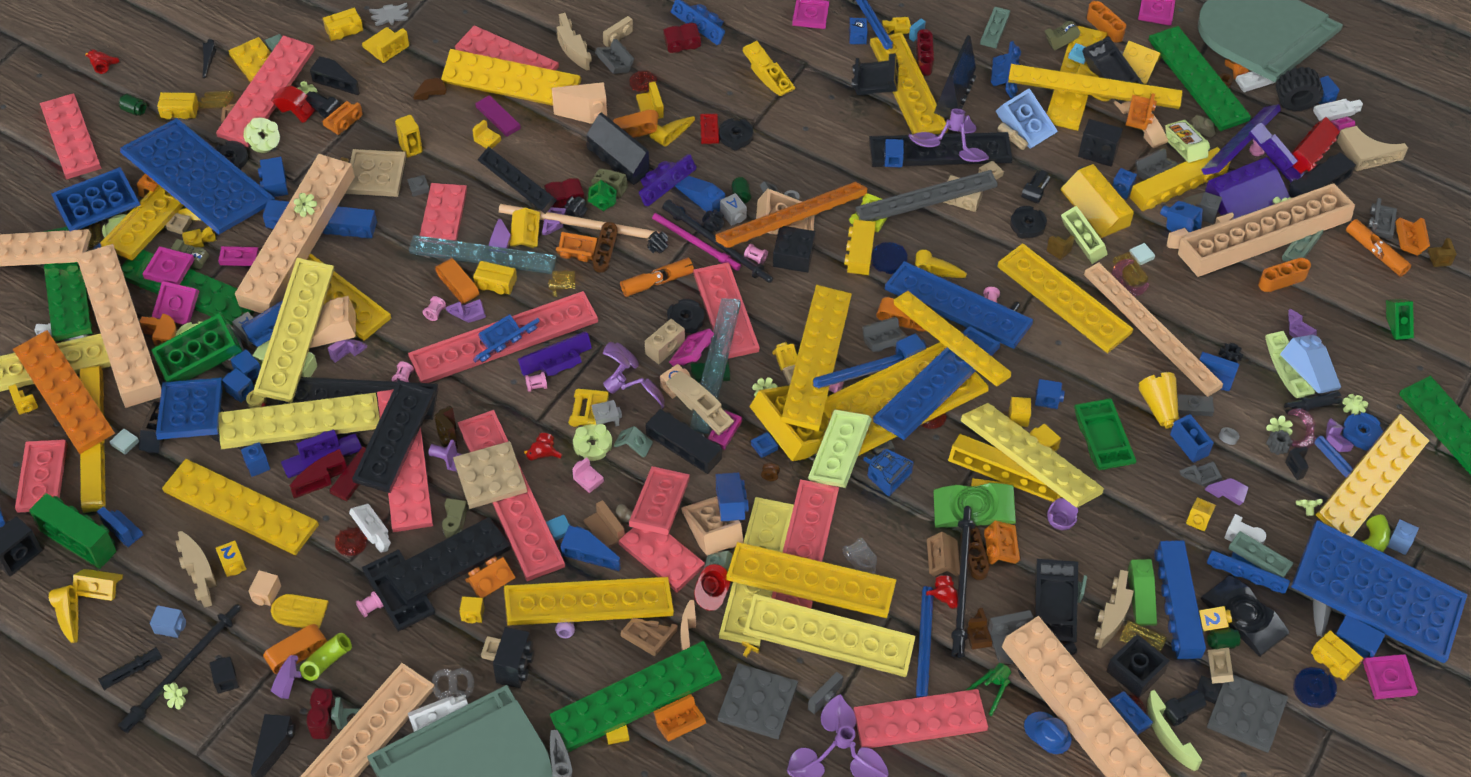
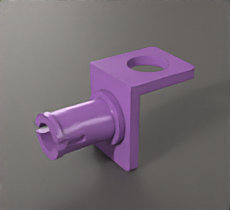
M450 440L447 448L431 444L429 456L444 459L447 470L457 472L453 457L463 454L457 453L454 440Z

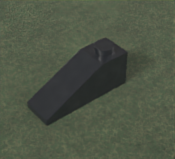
M321 56L318 57L310 69L312 82L351 94H360L358 81L335 60Z
M153 402L141 427L139 450L148 453H159L164 439L157 440L156 436L160 402Z
M264 714L251 770L252 777H264L290 745L291 737H294L296 732V725L293 724L290 716Z

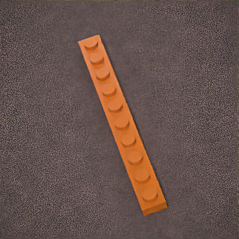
M853 182L716 234V241L726 248L733 247L754 237L762 236L767 232L775 231L780 227L788 226L793 222L804 220L806 217L830 210L840 204L859 199L867 194V187Z

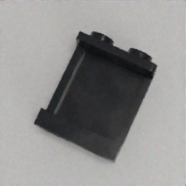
M896 53L889 54V61L861 63L860 59L856 58L855 65H853L854 78H852V88L856 90L857 95L898 91L899 62Z

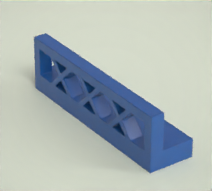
M283 300L241 325L249 341L256 347L270 340Z

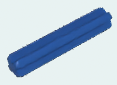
M1320 436L1315 440L1314 444L1347 477L1353 470L1351 465L1324 436Z

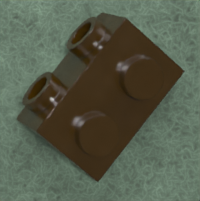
M451 406L439 410L434 415L438 439L443 447H448L450 440H454L456 449H458L454 411Z

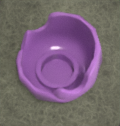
M1064 498L1056 499L1050 505L1047 512L1050 525L1058 530H1069L1077 522L1078 508Z

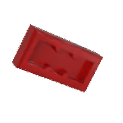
M700 114L701 144L719 143L718 114Z

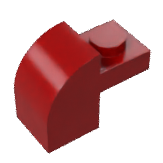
M293 86L280 88L271 99L282 113L291 110L302 123L306 122L315 110L307 102V95Z

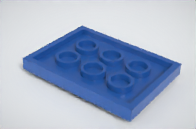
M222 378L163 382L156 429L157 440L218 434Z

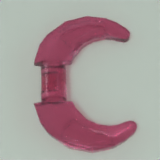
M1121 260L1115 264L1112 276L1134 297L1142 295L1147 290L1149 283H1145L1141 287L1127 285L1122 278V272L1127 265L1133 264L1134 260Z
M1292 409L1288 412V415L1298 416L1306 425V436L1301 441L1291 439L1293 441L1292 446L1295 448L1304 446L1309 448L1314 445L1316 437H1314L1315 420L1303 409Z

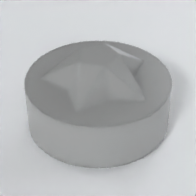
M1229 427L1222 428L1218 435L1220 440L1230 445H1235L1240 437L1236 430Z

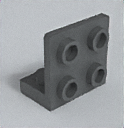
M1031 610L990 618L988 630L999 663L1005 665L1014 663L1004 651L1002 645L1006 636L1033 619Z

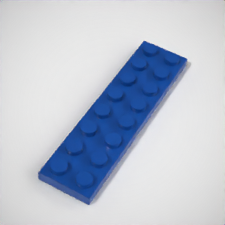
M905 261L885 284V290L897 296L909 291L937 314L967 328L970 326L1013 349L1033 324V319Z
M970 326L963 332L966 337L991 356L1000 348V342ZM947 347L873 417V422L905 440L976 370Z

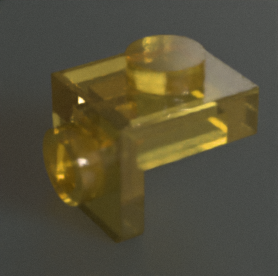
M552 271V279H549V290H553V297H557V289L576 288L575 271Z

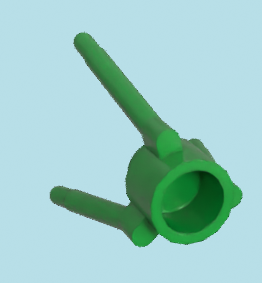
M998 663L994 669L991 668L987 674L965 691L975 689L985 680H987L985 682L986 686L991 682L996 685L1002 684L989 712V715L992 716L1006 686L1010 683L1008 677L1011 675V670L1007 665Z

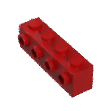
M1327 117L1315 124L1291 152L1297 159L1293 168L1300 174L1305 170L1308 172L1312 170L1323 157V154L1337 140L1336 136L1340 131Z

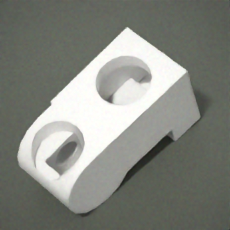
M1235 514L1224 538L1232 542L1238 532L1241 531L1259 543L1264 544L1266 539L1264 530L1242 523L1243 517Z

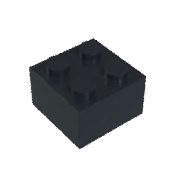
M1089 119L1083 132L1078 157L1112 167L1118 152L1123 128Z
M786 226L780 227L773 252V267L809 273L816 231Z
M17 516L0 528V569L11 577L43 551L32 529Z
M508 627L504 628L493 661L496 684L521 689L523 681L526 682L529 673L527 667L529 663L533 662L535 654L532 651L533 641L530 639L529 632Z
M1136 634L1110 659L1106 672L1137 698H1140L1166 672L1170 660Z

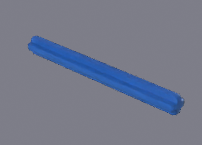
M856 0L886 50L892 49L893 42L867 0Z
M897 354L815 377L813 379V386L819 389L875 373L902 361L903 356Z
M924 586L922 590L916 687L917 698L928 695L933 596H927L926 592L934 590L933 587Z

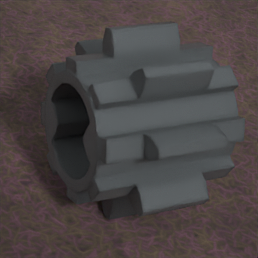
M1279 430L1278 432H1271L1266 444L1270 448L1269 451L1271 453L1279 455L1281 453L1287 454L1293 441L1289 437V433Z

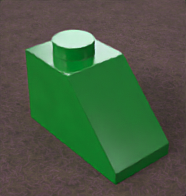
M1407 299L1386 300V319L1394 339L1414 338L1413 301Z

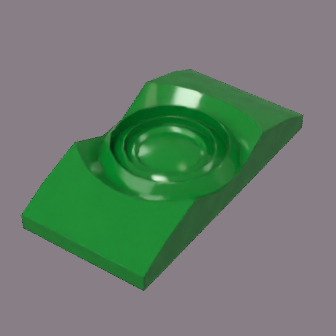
M1112 398L1076 404L1074 406L1079 429L1085 437L1090 458L1098 471L1136 464V458Z

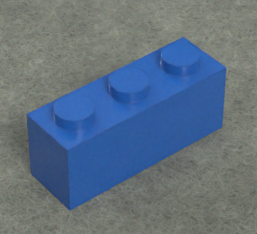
M739 472L715 474L721 521L745 520V512L749 511L745 483L744 480H740Z

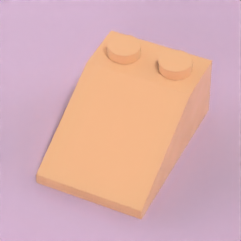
M604 82L552 88L554 115L587 123H594L601 112L607 116Z
M767 189L758 199L756 219L802 201ZM814 215L806 217L804 220L793 222L786 227L813 231ZM779 228L767 233L778 235Z
M349 296L330 300L323 305L310 348L356 337V312Z
M717 496L682 507V512L706 556L728 548H734L737 542H744L739 520L721 521Z

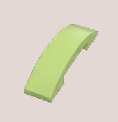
M1284 331L1267 334L1265 338L1271 359L1287 389L1296 398L1315 394L1313 387L1280 355L1289 343Z
M1151 691L1147 700V710L1149 718L1153 721L1152 728L1156 736L1175 759L1193 771L1198 770L1202 762L1201 757L1191 743L1182 745L1163 717L1166 706L1156 691Z

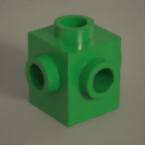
M600 180L589 187L588 202L604 212L616 204L617 190Z

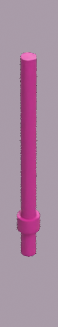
M657 213L653 215V220L714 256L721 264L729 262L730 267L736 271L741 268V264L732 260L728 254L719 252Z

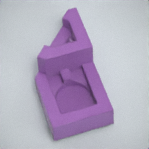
M551 207L548 210L551 213L566 215V209ZM544 219L542 235H548L562 228L564 224H561L558 220Z
M498 219L488 248L507 253L511 234L503 221Z
M480 299L466 305L458 302L446 307L448 313L468 323L486 318L483 303Z
M1292 309L1288 310L1289 334L1293 338L1308 335L1316 336L1317 330L1302 322V315Z
M352 339L335 342L328 347L330 359L336 363L348 353L356 356L365 350L367 345Z
M1330 418L1327 423L1326 439L1339 452L1351 451L1354 444L1340 434L1343 427Z
M1230 478L1205 487V490L1217 498L1225 496L1237 505H1241L1244 503L1249 487Z
M290 655L273 683L271 692L280 698L288 699L294 677H301L300 671H296V662L298 661V656Z

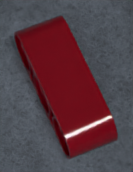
M928 29L919 30L916 41L917 64L923 76L931 75L934 63L933 35Z

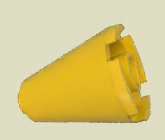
M1164 372L1161 373L1162 377L1155 378V375H1152L1139 382L1138 386L1140 393L1160 426L1172 428L1174 422L1179 420L1175 374Z

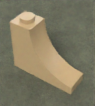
M1357 126L1341 129L1337 139V143L1347 158L1356 164V171L1403 160L1408 149L1405 143L1387 144L1376 141L1365 135Z

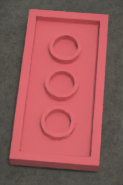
M431 183L419 236L420 242L456 245L467 194V185Z
M66 440L28 441L25 443L15 505L17 513L29 512V509L45 493L52 497L57 496L60 498L68 445Z
M652 466L629 520V527L668 535L689 483L690 474Z
M633 527L618 540L619 545L657 577H668L669 586L675 592L681 590L705 566V562L670 534L665 535Z

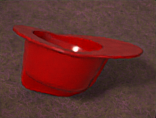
M712 564L705 567L695 585V600L701 608L708 611H714L722 605L729 589L730 581L726 580L728 572L720 565Z

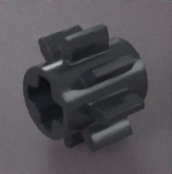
M571 196L564 205L567 208L566 213L568 216L582 218L588 210L586 208V201L578 196L575 199Z
M715 209L713 212L707 211L702 218V222L705 223L703 227L711 233L714 230L718 232L724 225V220H722L724 215Z
M654 231L646 240L648 242L647 248L652 253L657 251L660 254L669 245L667 243L668 236L663 231L660 234Z
M1225 343L1218 353L1221 358L1235 363L1241 361L1244 355L1241 353L1242 348L1235 343Z

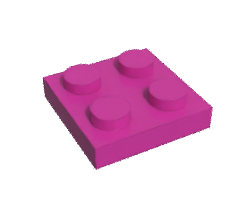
M796 0L792 26L826 29L829 1Z
M1141 0L1138 20L1171 26L1175 0Z
M159 246L144 270L143 277L144 279L160 283L165 281L180 285L192 265L194 257L191 254Z
M162 281L152 317L160 319L162 314H166L174 320V323L181 325L190 323L199 290Z
M709 328L688 335L669 363L674 367L677 364L684 366L689 362H696L702 356L701 352L711 343L710 339L714 333Z
M1406 654L1364 659L1363 664L1374 699L1416 696L1418 690Z

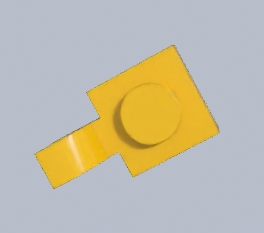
M909 17L892 18V21L882 20V25L887 34L891 31H894V34L901 32L903 34L910 33L911 24Z
M210 227L205 228L203 232L200 229L182 233L184 244L195 248L204 247V242L216 241V235Z

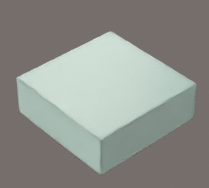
M1145 243L1129 251V255L1139 266L1155 258V254Z
M126 429L120 431L110 441L114 448L125 455L139 443L138 438Z

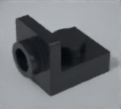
M1306 446L1290 450L1285 461L1296 480L1303 479L1309 468L1307 461L1304 459L1308 451Z

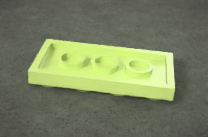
M834 410L808 476L811 482L846 488L872 420L869 415Z

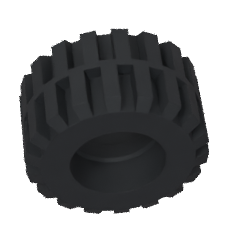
M1309 67L1288 70L1276 82V91L1280 104L1287 111L1301 112L1305 109L1308 110L1310 107L1317 105L1316 103L1320 102L1323 97L1324 91L1319 75L1314 69Z

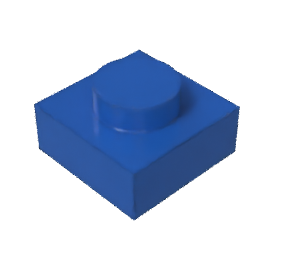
M768 432L751 440L752 447L761 458L778 450L777 443Z

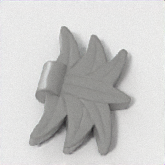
M407 3L397 6H393V4L384 5L380 9H369V12L374 14L371 16V19L377 21L375 22L376 26L387 22L393 26L394 21L408 20V17L405 15L409 13V10H404L407 7Z

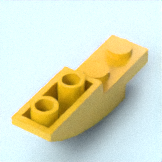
M758 41L743 47V53L751 62V69L770 90L779 96L795 90V86L777 62L773 63Z

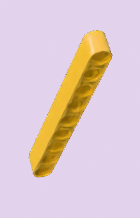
M101 365L80 368L81 382L104 415V381ZM105 440L80 454L81 506L83 513L96 512L103 506L106 508Z

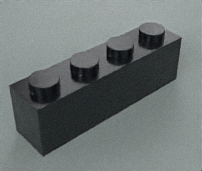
M1339 152L1335 156H1330L1323 164H1318L1312 171H1307L1298 180H1293L1289 185L1288 193L1291 198L1333 183L1338 186L1352 176L1356 164Z
M659 409L646 423L647 436L706 474H709L722 459V448L718 443L710 441L701 432L691 429L688 424L680 422L669 412Z

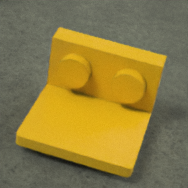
M386 27L363 42L362 47L382 63H385L409 47L407 31L402 28L397 32H393Z
M1128 41L1122 54L1143 84H1147L1156 62L1158 63L1161 58L1159 52Z

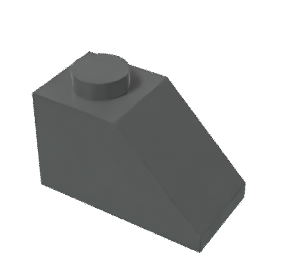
M1203 192L1183 199V202L1202 208V221L1213 224L1222 197Z

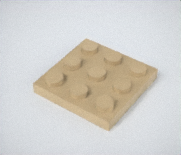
M353 149L350 163L352 164L355 177L345 194L398 197L406 161V152Z
M510 441L453 457L469 509L527 493V488Z

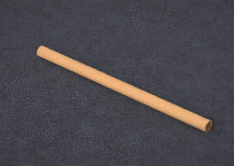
M500 204L499 213L512 215L513 211L523 209V207ZM535 210L540 212V220H558L561 224L601 230L602 225L607 223L551 212L544 214L540 210ZM615 224L618 228V234L647 239L654 232L653 230Z

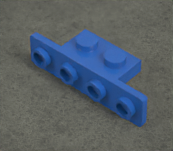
M675 0L671 13L686 24L696 23L700 34L716 45H720L725 34V30L721 28L724 21L718 18L717 14L708 11L702 4L690 6L682 0Z
M1014 41L1010 42L1008 54L993 58L991 75L993 86L1006 83L1005 90L1011 99L1016 97L1018 88L1016 83L1008 82L1011 64L1020 65L1019 56H1021V50L1019 46L1015 45Z
M509 314L486 328L478 336L487 349L476 355L473 361L476 363L480 360L482 363L491 357L490 354L496 351L499 353L507 347L505 344L510 341L515 343L520 340L523 333L527 332L530 334L538 328L536 325L540 322L539 318L519 328Z
M1211 551L1207 560V564L1216 569H1222L1236 577H1242L1254 584L1268 587L1275 592L1285 594L1290 584V580L1264 571L1234 552L1231 557H1228L1216 551Z

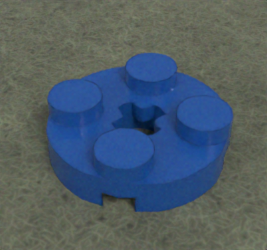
M1351 414L1343 424L1342 436L1354 444V446L1367 451L1382 435L1383 429L1380 427V421L1371 414ZM1362 428H1364L1366 431L1365 433H1362L1359 431V429L1361 430Z

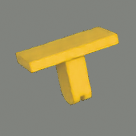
M742 641V645L747 647L743 656L747 658L751 651L759 654L758 648Z

